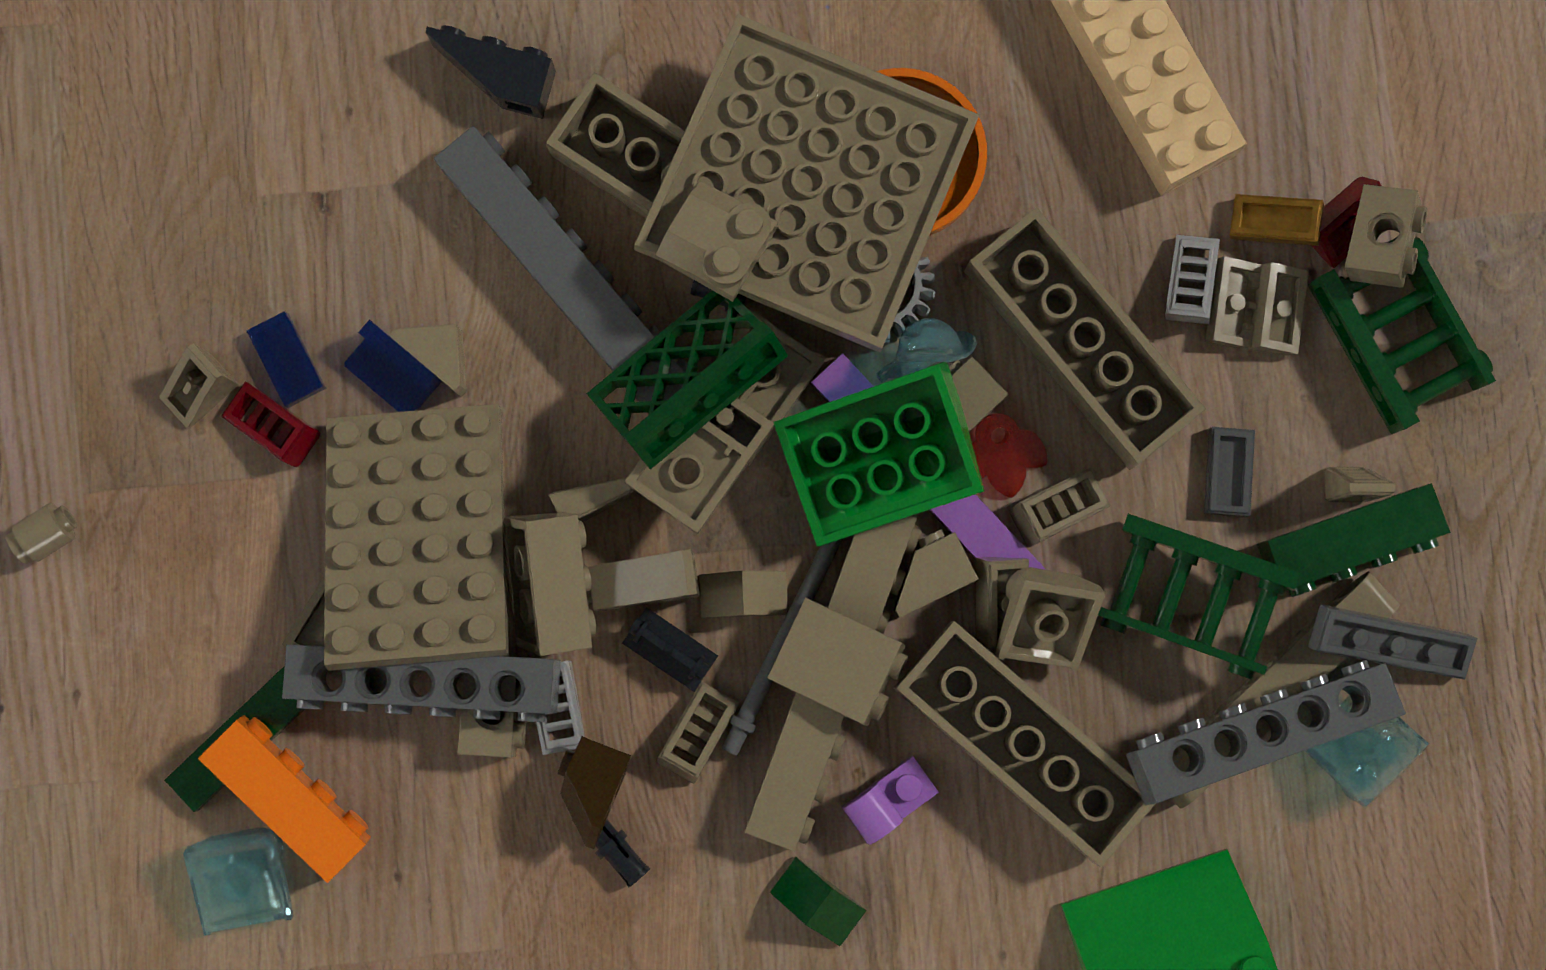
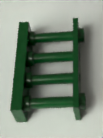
M1418 237L1414 238L1412 247L1418 249L1416 268L1413 275L1407 274L1416 290L1368 316L1358 312L1352 299L1354 298V293L1371 285L1370 283L1350 281L1349 277L1346 279L1342 276L1339 277L1335 269L1308 284L1311 293L1391 435L1420 422L1416 415L1418 406L1465 381H1468L1473 391L1496 381L1492 374L1493 365L1484 351L1478 350L1431 267L1425 244ZM1425 305L1437 328L1388 354L1381 352L1373 338L1375 331ZM1446 343L1458 366L1410 392L1402 390L1394 376L1396 369Z
M1128 513L1122 530L1132 535L1129 543L1133 544L1110 610L1103 607L1100 608L1098 613L1102 617L1100 625L1125 634L1129 626L1230 662L1227 671L1251 680L1254 679L1256 672L1265 675L1268 666L1255 662L1278 595L1283 596L1285 589L1295 591L1301 572ZM1159 544L1174 550L1171 557L1175 561L1153 623L1150 625L1128 617L1127 613L1150 550L1155 551L1156 545ZM1199 559L1216 564L1214 572L1218 575L1195 640L1170 632L1169 629L1192 565L1197 566ZM1243 573L1260 579L1257 587L1261 588L1238 655H1234L1212 647V643L1235 580L1240 581Z

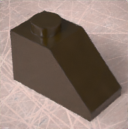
M582 736L575 752L567 749L560 764L558 775L564 776L560 794L585 846L594 849L625 778L631 755Z

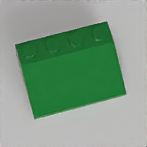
M947 361L773 422L817 547L985 491L962 404Z
M1223 849L1060 903L1082 970H1278L1267 937L1228 849Z

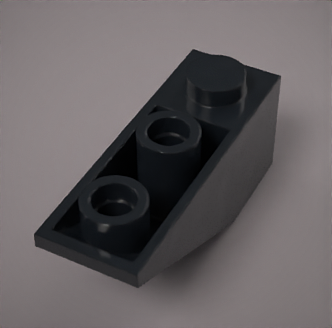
M443 25L440 30L427 26L425 33L432 46L498 106L505 110L543 119L556 74L552 58H548L546 52L534 47H523L522 51L509 48L504 41L491 36H483L481 40L466 36L464 31L452 26Z

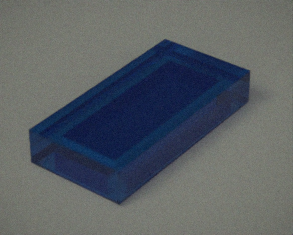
M286 311L246 330L285 407L289 408L327 389L290 315Z

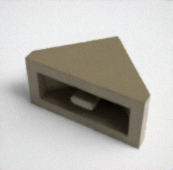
M457 324L394 329L389 334L395 342L460 397L466 393L463 331Z
M193 343L186 347L159 398L188 429L195 425L239 384L211 353Z
M732 571L699 574L701 618L787 615L786 571Z

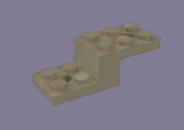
M752 311V314L774 332L788 357L775 366V377L767 383L756 382L651 470L640 459L624 481L629 487L697 534H699L746 465L748 467L752 465L776 431L773 422L785 418L824 362V359L754 311ZM740 329L733 338L732 343H737L753 329ZM682 460H692L700 468L699 477L691 484H682L674 477V469Z

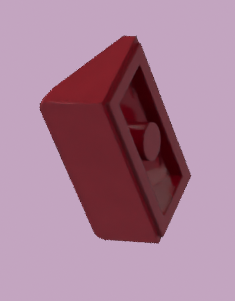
M1363 176L1358 177L1324 207L1319 245L1311 246L1330 267L1335 268L1348 255L1364 184L1382 186L1378 180Z

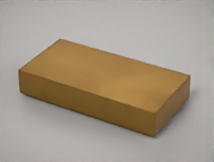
M1235 194L1229 236L1233 240L1318 246L1324 202L1317 199Z

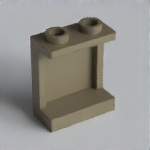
M805 597L767 678L868 726L871 719L878 721L882 716L889 700V696L883 693L890 678L894 680L899 679L908 656L902 654L905 648L903 643Z

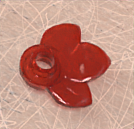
M991 413L978 423L975 431L976 440L972 445L981 479L987 476L991 485L998 492L1013 498L1024 484L1026 468H1038L1047 465L1046 449L1041 439L1034 432L1018 429L1016 422L1003 413ZM996 428H1003L1005 431L1004 439L1001 442L994 443L991 438L992 432Z

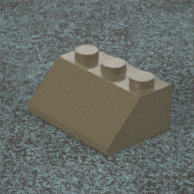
M562 512L505 516V546L516 645L539 656L592 648L591 636L596 633V621L593 611L588 609L586 592L591 590V576L588 567L583 565L582 548L586 546V531L583 522L578 520V514Z

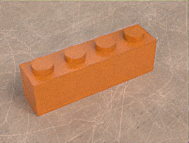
M243 715L198 759L325 882L329 883L367 844L371 838L365 832L369 828L368 825L353 810H349L346 813L334 802L337 798L336 794L325 782L317 779L315 782L302 771L305 765L294 752L288 748L281 751L270 740L273 734L263 722L256 717L249 720Z

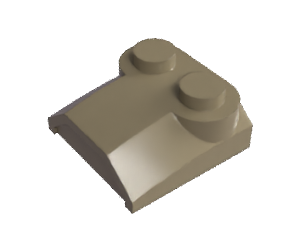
M700 181L688 195L668 228L655 258L733 302L776 231L778 222L770 218L767 211L760 205L743 203Z
M1032 567L1023 568L1015 572L1006 585V596L1009 600V605L995 656L1001 660L1008 658L1069 667L1071 670L1078 671L1106 593L1100 585L1075 574Z

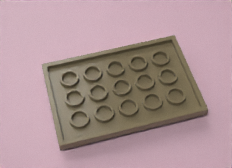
M499 404L326 418L324 666L327 670L509 655L502 415Z

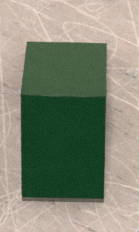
M798 857L794 858L770 891L778 901L806 926L838 946L843 944L867 911Z

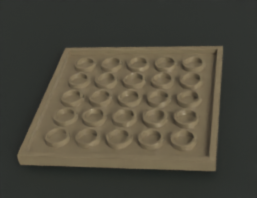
M737 14L635 242L634 250L657 259L655 255L668 228L688 195L700 181L743 203L758 204L767 211L770 218L778 222V226L738 294L880 353L980 114Z

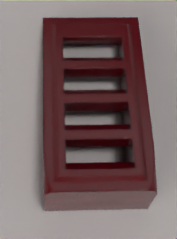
M246 381L221 415L223 419L282 462L293 467L301 465L321 435L320 431ZM256 399L259 401L258 405L247 421H243V416ZM271 410L272 413L259 431L256 430L267 412ZM283 420H285L286 424L281 429L275 440L272 441L271 437L277 431Z

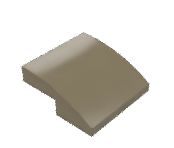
M1227 256L1218 258L1210 321L1207 324L1205 342L1267 353L1298 355L1309 270L1274 262L1262 265Z

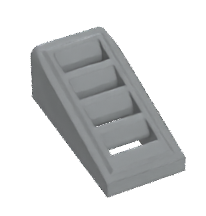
M1176 235L1165 311L1166 320L1209 324L1220 239ZM1184 248L1209 250V257L1183 256ZM1182 265L1207 267L1206 274L1181 271ZM1180 280L1205 283L1204 289L1179 287ZM1177 297L1203 298L1202 305L1177 303Z
M572 661L560 663V676H562L564 684L559 685V694L566 693L567 702L558 703L557 712L569 710L571 719L547 723L545 714L544 722H536L543 755L567 751V749H576L581 737H585ZM573 728L574 736L550 741L549 732Z

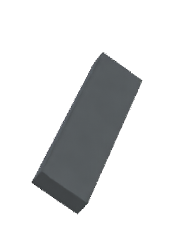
M1320 604L1308 647L1318 652L1380 664L1386 663V665L1465 680L1478 638L1466 633Z

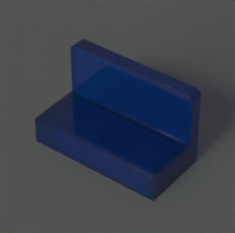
M369 319L358 332L365 339L344 362V366L398 412L417 411L442 381Z

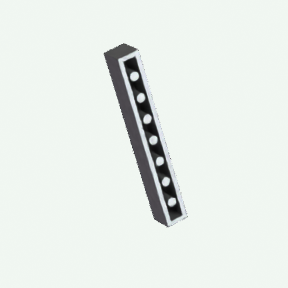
M473 125L434 157L435 162L602 360L614 371L660 333L659 329L655 325L649 329L645 327L638 318L642 310L627 293L620 297L609 285L615 279L599 260L592 265L582 253L587 246L572 228L566 232L562 230L555 221L560 215L544 196L537 200L527 189L532 182L517 164L509 168L500 157L505 150L489 131L482 136ZM680 358L677 362L672 359L669 374L686 373L688 363L683 358ZM661 360L649 361L642 367L641 375L658 374ZM683 384L666 385L663 400H668L683 387ZM655 386L638 387L635 397L637 401H652Z

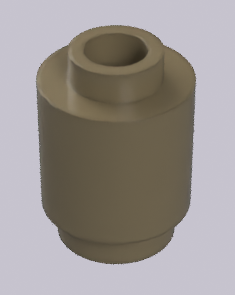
M48 503L13 525L12 532L6 535V541L13 554L22 563L28 564L32 560L39 562L75 539L73 529L77 528V522L65 506L57 507L52 503Z

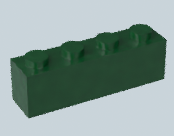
M1430 483L1260 542L1257 546L1263 560L1301 572L1295 591L1289 590L1291 597L1317 589L1314 583L1315 580L1330 576L1332 583L1355 576L1357 575L1355 566L1370 561L1372 568H1376L1397 561L1396 552L1411 547L1413 554L1437 547L1439 546L1437 537L1451 532L1434 487Z

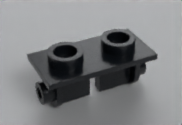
M647 607L641 616L634 621L628 631L629 634L622 642L623 645L693 692H695L718 658L717 654Z

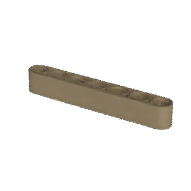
M1368 571L1355 579L1327 606L1389 618L1399 608L1400 604ZM1316 615L1264 664L1268 666L1265 675L1256 672L1253 680L1248 679L1204 720L1206 726L1221 721L1219 711L1245 703L1247 711L1263 706L1260 697L1285 688L1288 696L1303 692L1301 682L1324 674L1328 676L1347 657L1318 652L1308 647ZM1260 718L1256 724V732L1262 738L1271 728L1265 720ZM1218 733L1215 737L1214 745L1217 752L1226 757L1230 752V741L1224 734ZM1177 747L1173 752V763L1179 770L1185 772L1189 766V756L1185 750ZM1212 784L1171 799L1182 809L1197 799Z

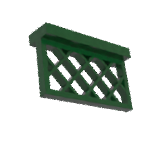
M712 290L586 394L651 470L788 357L774 332L764 322H760L737 297L732 302ZM725 300L729 304L726 318L709 319L710 311ZM734 329H753L737 343H732ZM723 330L721 344L703 345L706 331ZM695 332L692 346L675 347L676 339L682 334ZM718 356L702 372H697L700 357ZM689 358L686 373L669 374L672 359ZM661 360L658 374L641 375L642 367L649 361ZM683 384V387L668 400H663L666 385ZM655 386L652 401L635 402L638 387ZM626 388L623 403H605L603 400L615 389ZM632 413H649L645 419L629 431Z

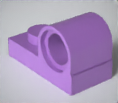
M911 756L844 804L842 809L866 843L871 845L894 830L903 822V818L939 792L916 759Z

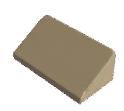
M976 558V575L978 580L975 581V639L988 649L997 648L1009 605V600L1006 596L1007 582L1015 572L1029 567V559Z

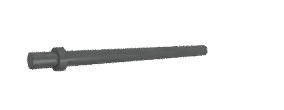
M843 539L819 547L738 715H733L729 722L733 725L722 746V749L737 756L748 733L753 734L756 728L753 722L773 683L767 677L805 597L813 601Z

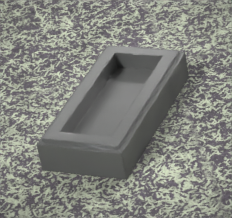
M1223 427L1209 428L1204 514L1251 516L1255 430Z

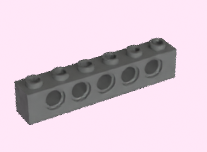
M286 644L282 699H297L296 708L324 709V701L341 702V711L368 712V704H385L384 713L412 714V706L429 707V716L456 717V709H473V718L500 719L501 711L518 712L517 721L544 722L545 714L557 713L561 660L493 656L340 670L343 676L342 684L337 690L333 691L326 683L328 670L324 666V646ZM378 668L387 676V685L379 694L373 691L370 686V676ZM420 671H425L432 681L430 691L424 696L419 695L413 687L414 678ZM465 673L472 675L476 681L475 693L468 699L463 698L457 690V682ZM510 675L516 677L521 685L520 695L514 701H508L501 693V684Z
M1364 660L1341 668L1344 677L1329 682L1327 674L1301 682L1303 692L1288 696L1285 688L1262 696L1260 700L1263 706L1247 711L1245 703L1219 711L1222 720L1207 726L1204 718L1177 726L1180 735L1165 740L1162 732L1137 740L1136 743L1139 750L1127 753L1126 756L1145 806L1163 802L1405 715L1406 712L1386 663L1370 668L1368 661ZM1341 690L1347 692L1352 699V708L1349 712L1345 711L1339 704L1338 696ZM1300 704L1305 705L1311 712L1312 721L1309 727L1303 725L1298 719L1297 711ZM1260 718L1265 720L1271 728V737L1267 742L1262 740L1256 732V724ZM1218 733L1224 734L1230 741V752L1226 757L1219 754L1215 748L1214 740ZM1177 747L1185 750L1189 756L1190 762L1185 772L1179 770L1173 763V752Z

